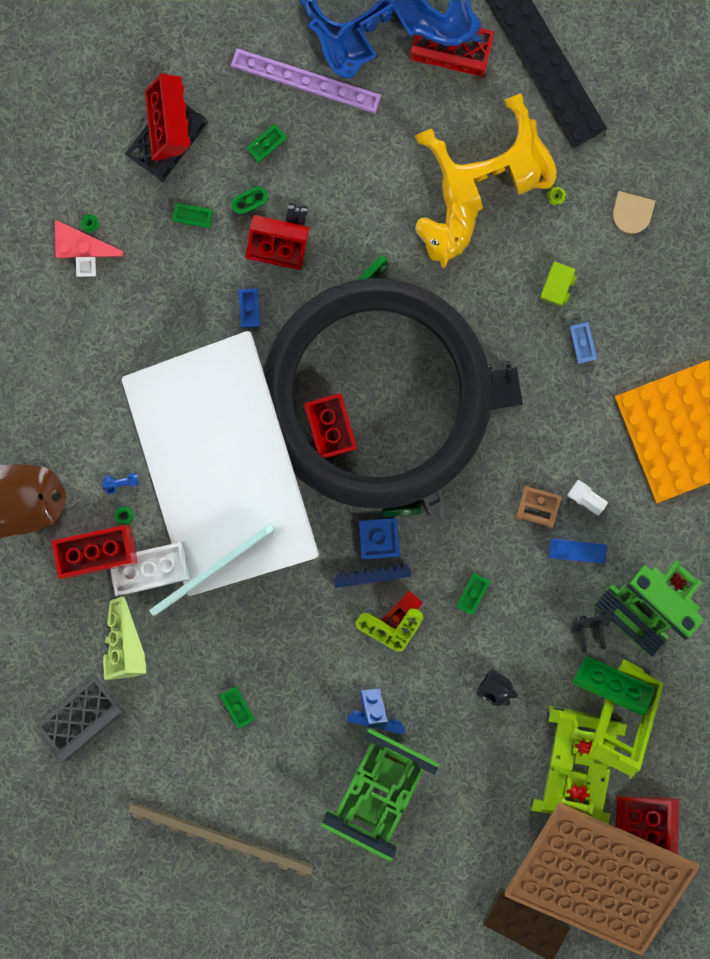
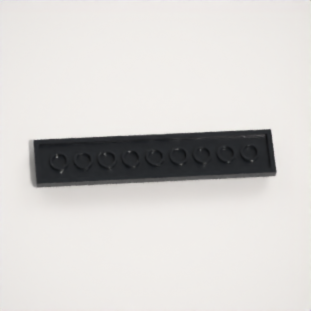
M487 0L572 147L575 149L606 131V125L533 1Z

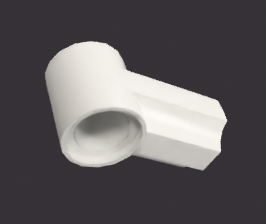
M577 480L567 496L599 516L608 502L591 491L592 489Z

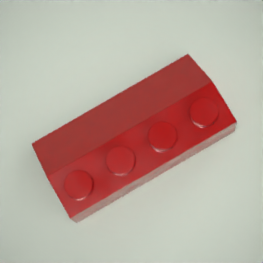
M160 73L144 90L153 161L182 155L190 146L182 77Z

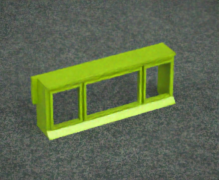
M624 659L617 670L657 689L645 716H641L633 748L606 734L615 703L605 699L588 758H596L629 775L631 779L641 769L664 683L644 673V669ZM603 741L630 754V758L604 745Z

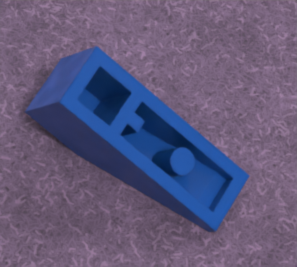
M550 539L548 558L605 564L607 545Z

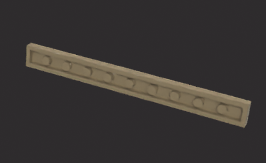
M134 802L130 804L128 812L132 813L131 816L142 819L144 817L150 819V823L159 826L161 823L165 824L172 831H185L189 837L197 838L199 836L205 838L204 841L209 844H222L224 849L230 851L234 849L239 850L242 855L247 857L254 855L259 857V860L269 864L270 861L277 863V867L288 870V868L296 870L295 873L301 876L311 875L314 865Z

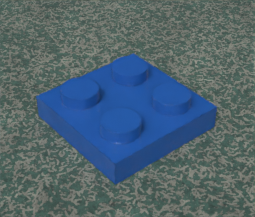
M397 518L359 521L362 559L400 556Z

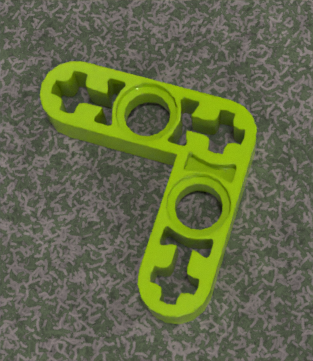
M409 609L395 629L369 613H361L356 620V627L392 650L400 652L406 648L424 617L419 610ZM412 617L415 618L413 623L410 622ZM402 628L409 629L410 633L404 632ZM378 629L383 630L386 635L380 634Z

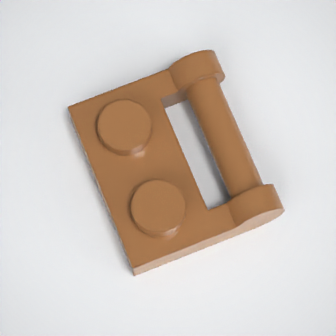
M524 486L515 519L520 521L524 519L553 529L562 496ZM525 506L548 512L550 517L545 518L524 512Z

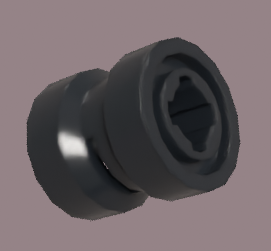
M289 203L286 222L297 221L298 224L305 225L308 206L302 205L299 207L294 203Z

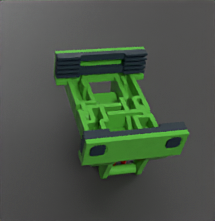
M678 559L671 564L664 574L656 567L649 569L646 565L642 566L631 581L623 585L619 590L614 585L609 586L594 603V606L601 612L611 614V621L650 657L654 656L657 650L665 643V640L670 637L664 631L672 628L684 640H687L704 620L698 614L700 607L690 599L702 581L696 580L680 565ZM638 600L641 603L645 602L654 613L648 618L633 603Z
M368 728L363 739L369 741L370 745L357 769L358 772L355 773L336 813L327 809L322 819L321 827L391 862L396 853L397 844L389 840L424 770L435 775L440 764ZM373 787L386 792V797L373 792ZM354 818L372 827V832L351 823L352 819Z

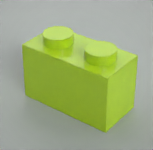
M554 261L539 299L559 307L563 303L567 304L570 293L567 291L569 286H573L577 275L574 273L576 269Z

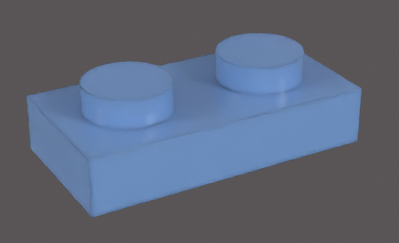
M589 322L570 326L569 329L577 364L597 360Z

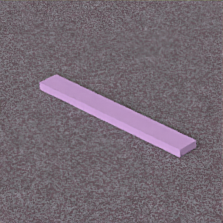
M236 48L231 63V68L376 114L381 99L380 94Z

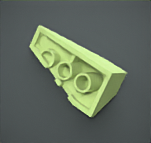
M125 597L113 599L109 604L107 622L108 626L111 627L109 637L105 639V643L109 644L108 655L104 654L103 656L104 680L130 678L146 674L145 654Z

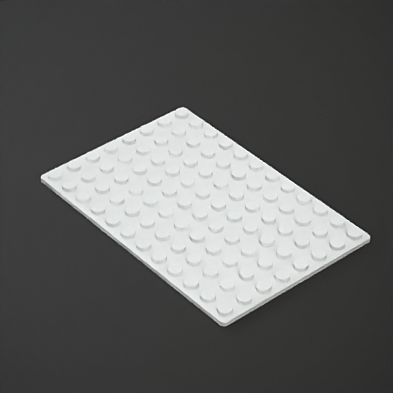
M246 331L122 377V383L171 544L183 542L190 580L183 581L184 585L269 524L274 528L271 534L188 592V596L312 560L319 556L251 332Z

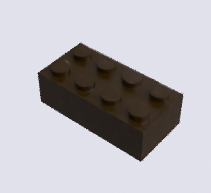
M500 887L483 919L484 926L545 959H554L570 930L569 924L505 897V889Z

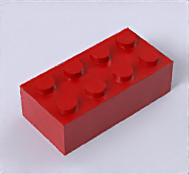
M128 525L51 541L58 579H69L138 564L132 527Z

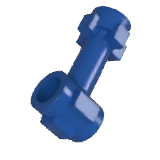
M130 473L128 477L114 480L112 476H106L102 482L103 491L107 494H114L116 487L125 485L134 487L139 485L137 473Z

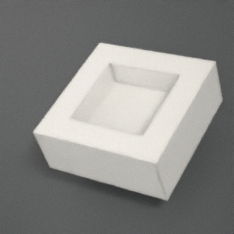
M76 257V277L96 276V257Z

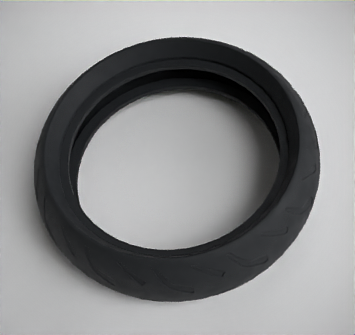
M387 278L359 279L331 287L314 296L303 304L281 328L268 353L263 373L294 474L321 495L350 506L378 509L398 507L419 501L439 491L460 474L471 461L484 437L492 405L491 375L487 358L475 332L461 314L444 299L420 286L400 280ZM361 312H391L406 316L422 324L442 342L457 370L460 386V404L456 422L449 437L438 452L429 460L402 474L386 477H367L356 475L334 466L311 447L296 419L293 403V385L298 364L307 347L316 336L334 322Z

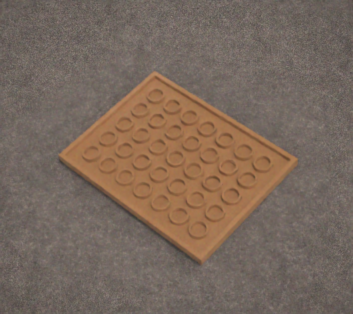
M559 802L504 893L507 898L642 956L697 873L699 864Z

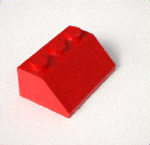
M254 215L249 229L245 259L301 270L310 227Z
M342 393L304 403L316 449L320 456L328 458L358 450Z

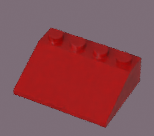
M617 796L616 828L678 855L679 799Z

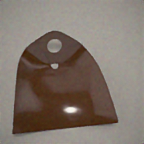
M0 465V538L38 531L58 520L66 502V492L54 472L45 467L34 465ZM53 490H58L60 493V500L58 502L53 501L51 498ZM40 493L43 495V500L38 498Z

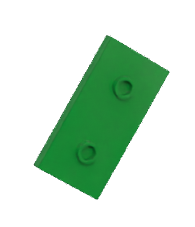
M585 656L573 681L574 685L643 717L657 689L589 656Z

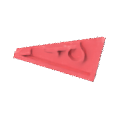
M55 221L56 258L123 257V251L59 221Z

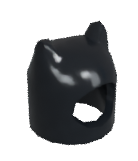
M493 668L487 673L475 693L494 706L509 705L510 698L518 697V694L513 689L512 682Z

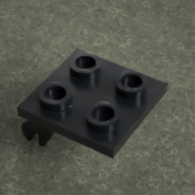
M510 361L506 362V369L492 371L491 364H488L492 384L491 410L523 405L517 367L511 368Z
M600 612L595 614V617L579 616L572 621L571 633L579 632L583 652H587L584 629L598 627L601 648H606L603 627L609 626L612 618L611 614Z

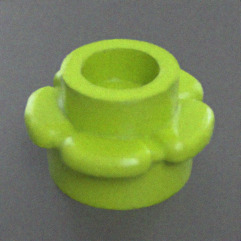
M556 186L551 188V191H548L547 198L552 205L564 203L566 193L563 189Z

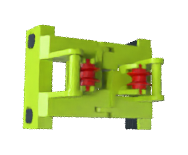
M549 705L547 719L549 722L557 723L549 764L550 770H548L543 800L531 798L529 810L552 814L560 802L609 824L610 813L603 812L611 766L596 758H588L595 733L578 730V726L596 730L600 715ZM611 717L606 734L615 739L617 735L625 736L627 728L625 720ZM603 741L604 745L613 750L615 749V746ZM573 763L586 765L587 770L573 769Z

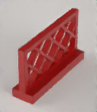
M480 28L478 35H489V41L483 45L480 42H475L478 47L472 51L468 49L466 43L453 47L447 46L448 49L444 52L438 51L436 48L438 43L427 40L430 45L426 47L417 46L418 40L423 37L415 34L410 60L484 77L495 31ZM462 46L467 54L458 56L454 50ZM481 50L485 56L484 61L475 60L472 54Z

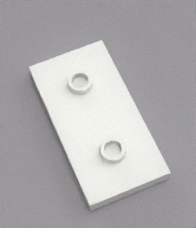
M183 542L136 552L138 564L110 570L115 596L190 580Z

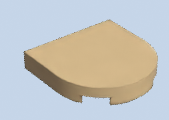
M618 191L612 214L615 225L620 231L627 234L641 232L648 226L651 220L655 200Z

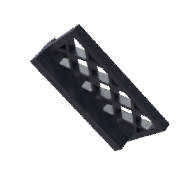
M186 105V114L191 113L194 115V118L188 122L187 128L190 148L209 122L203 115ZM147 124L125 155L163 183L187 150L182 155L158 160V165L152 170L148 167V159H152V155L147 156L146 147L150 146V142L145 143V136L149 133ZM143 147V157L136 158L132 155L136 148Z

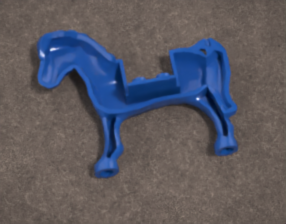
M299 0L301 5L304 6L307 16L312 19L308 26L318 35L323 54L333 72L347 79L352 78L363 63L377 56L364 33L372 32L377 28L376 25L381 22L387 23L393 18L394 14L409 36L416 34L443 46H459L470 40L481 42V38L478 35L481 22L476 14L472 12L470 0H450L445 14H441L431 7L427 0H379L364 14L345 23H337L328 19L318 7L317 0Z

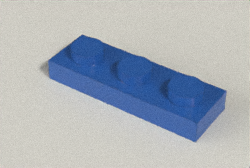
M353 710V713H348V722L367 726L364 712ZM395 719L387 722L386 726L373 727L402 735L405 730V726L401 725L402 721Z

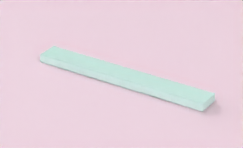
M269 524L150 609V613L155 616L271 534L274 531L273 526Z

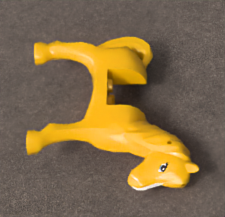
M522 93L504 100L506 107L515 114L518 134L515 143L506 152L495 158L463 165L456 164L450 159L445 142L435 138L433 129L414 136L418 144L425 145L431 149L438 160L443 174L442 189L447 207L446 223H437L426 217L420 218L415 226L416 233L426 244L430 259L440 262L442 268L446 267L448 260L462 254L464 249L470 244L478 211L483 209L475 183L488 178L487 174L489 173L495 176L506 171V166L518 195L528 192L533 188L549 189L556 180L557 169L549 150L537 134V121L529 119V111L523 103ZM541 175H542V176H543V180H542L541 182H539L540 177H541Z

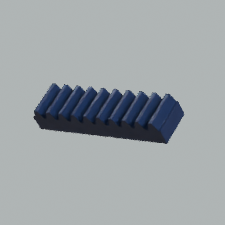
M405 563L403 569L399 565L396 566V570L389 566L388 571L381 567V572L374 568L373 573L366 569L364 575L359 570L358 576L352 571L350 577L344 573L343 578L336 574L334 583L335 588L412 576L410 568Z

